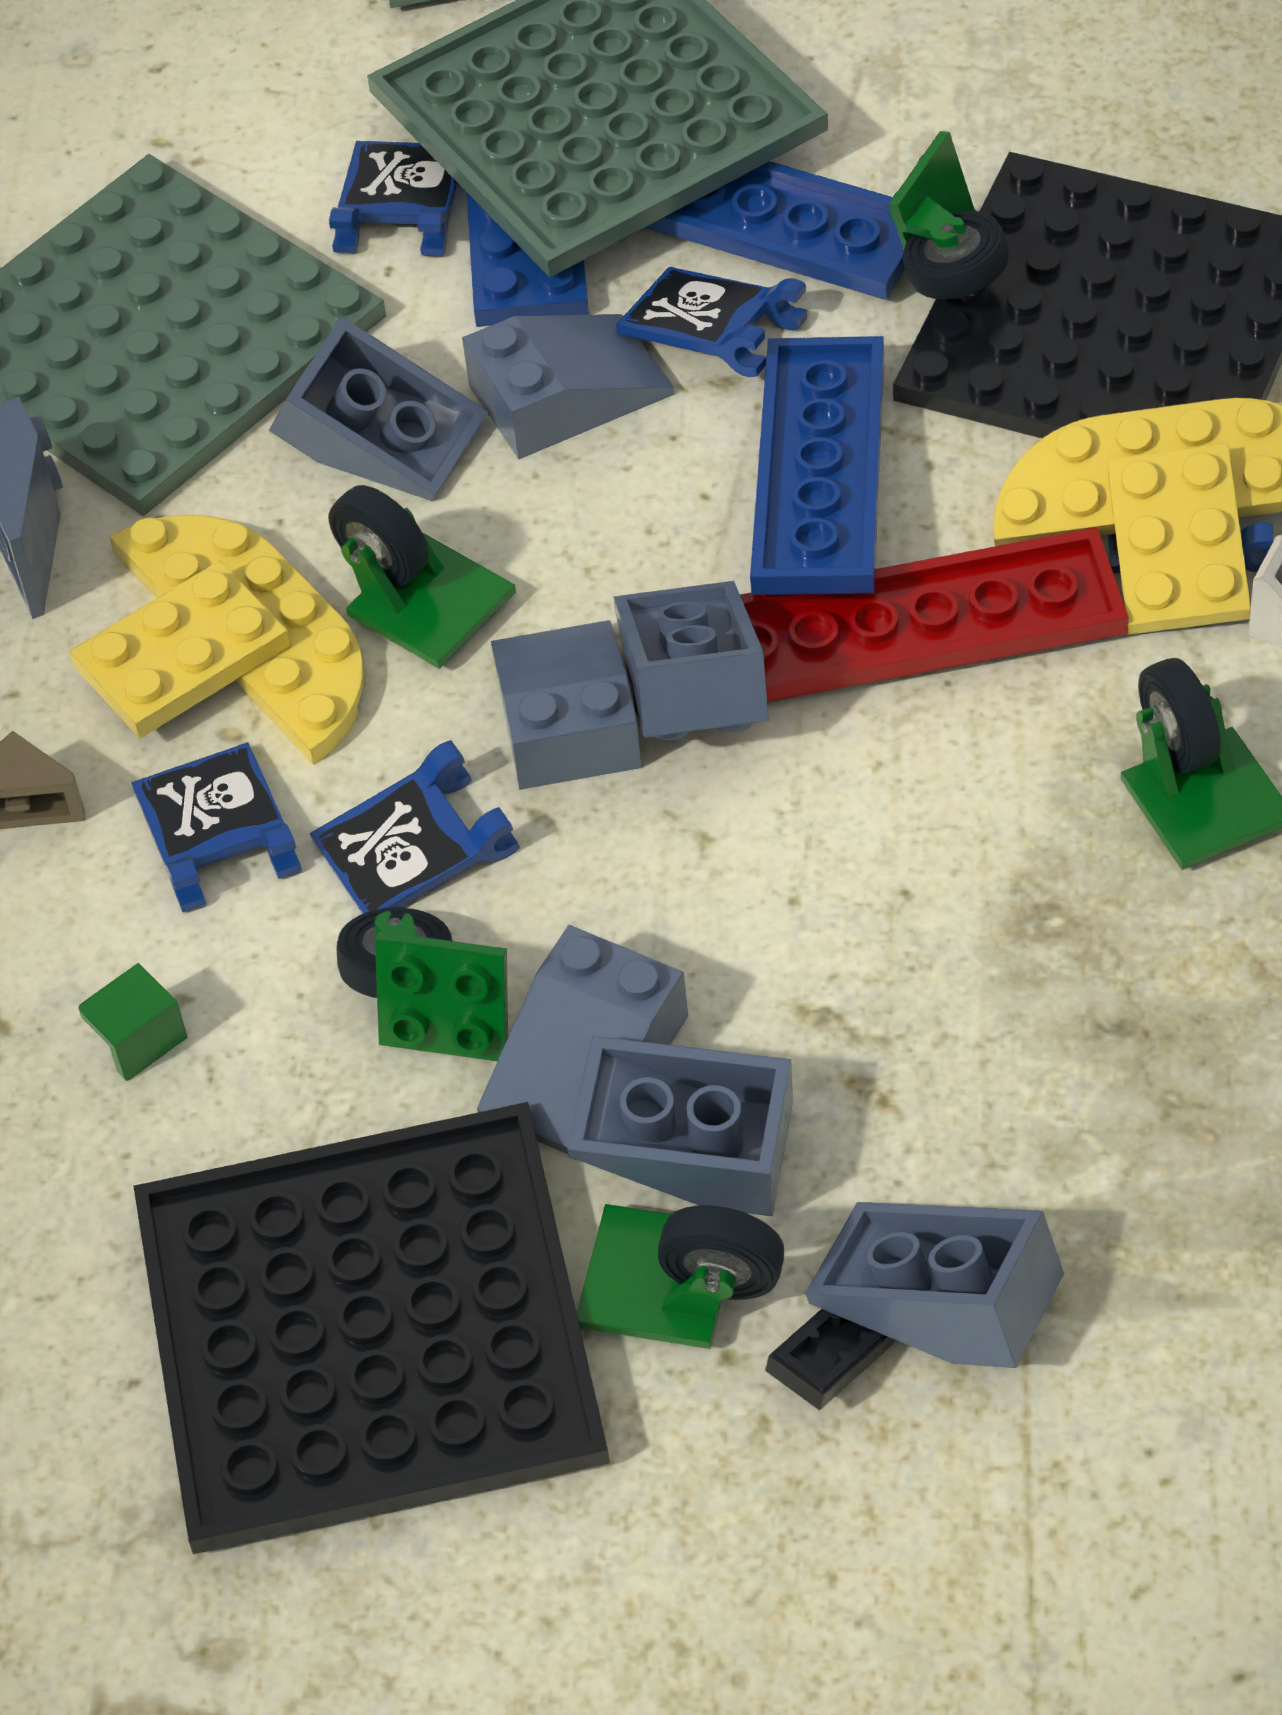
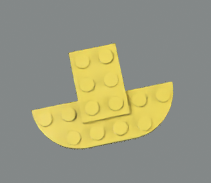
M1228 398L1095 416L1063 426L1033 445L1010 471L1002 486L995 508L993 523L995 546L1096 527L1100 536L1116 534L1124 604L1129 618L1127 625L1128 635L1250 619L1251 606L1239 518L1282 512V405L1253 398Z
M203 515L144 518L137 521L134 525L109 536L113 552L149 589L156 599L73 648L69 653L75 669L139 739L235 681L313 765L326 757L340 744L359 715L357 706L362 694L363 684H365V672L359 644L350 626L342 616L265 538L240 523Z

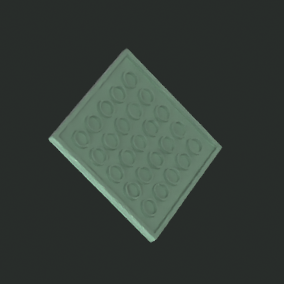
M516 0L367 75L370 93L549 278L828 131V113L706 0Z
M147 154L0 268V403L19 396L30 418L40 415L52 444V449L47 450L48 452L142 516H145L287 398L341 316L368 332L386 317L384 300L151 154Z

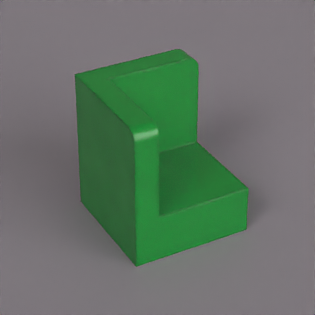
M139 962L86 999L78 1007L81 1018L109 1045L116 1070L126 1081L132 1079L188 1038L177 1000Z

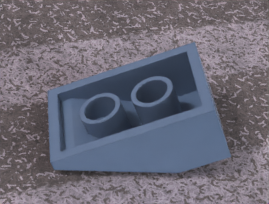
M622 314L513 316L462 337L469 386L484 409L489 411L488 415L518 459L674 395V386L641 340L617 334L616 324L623 317Z
M341 316L285 399L269 431L318 463L432 501L489 411Z
M18 396L0 403V552L32 619L44 615L60 520V511L54 491L63 488V484L51 455L44 457L43 452L52 449V444L40 415L30 418Z
M734 581L613 596L635 711L644 738L655 736L662 740H676L687 736L690 731L712 728L726 732H736L749 728L752 723L769 721L763 650Z
M610 620L491 641L519 790L642 768L636 715L626 671Z
M568 925L533 979L479 1102L477 1111L482 1112L528 1102L537 1141L568 1154L567 1149L592 1036L670 1045L688 1017L684 972L577 927Z
M592 1036L567 1149L568 1157L696 1205L721 1206L740 1210L748 1214L773 1217L793 1106L791 1059Z
M857 1202L805 1294L811 1305L952 1364L1017 1368L1064 1275V1271L1043 1211Z

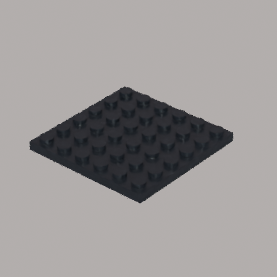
M1009 151L979 211L994 217L1002 227L1008 244V263L1004 271L994 282L976 293L956 299H935L893 383V401L1038 438H1044L1053 431L1070 423L1095 416L1228 398L1266 400L1282 364V215ZM963 247L960 249L959 254L966 257L976 248Z
M528 1102L133 1186L187 1535L193 1555L610 1463L607 1443Z

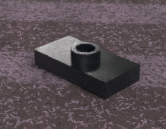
M821 1309L768 1356L765 1371L820 1411L897 1340Z

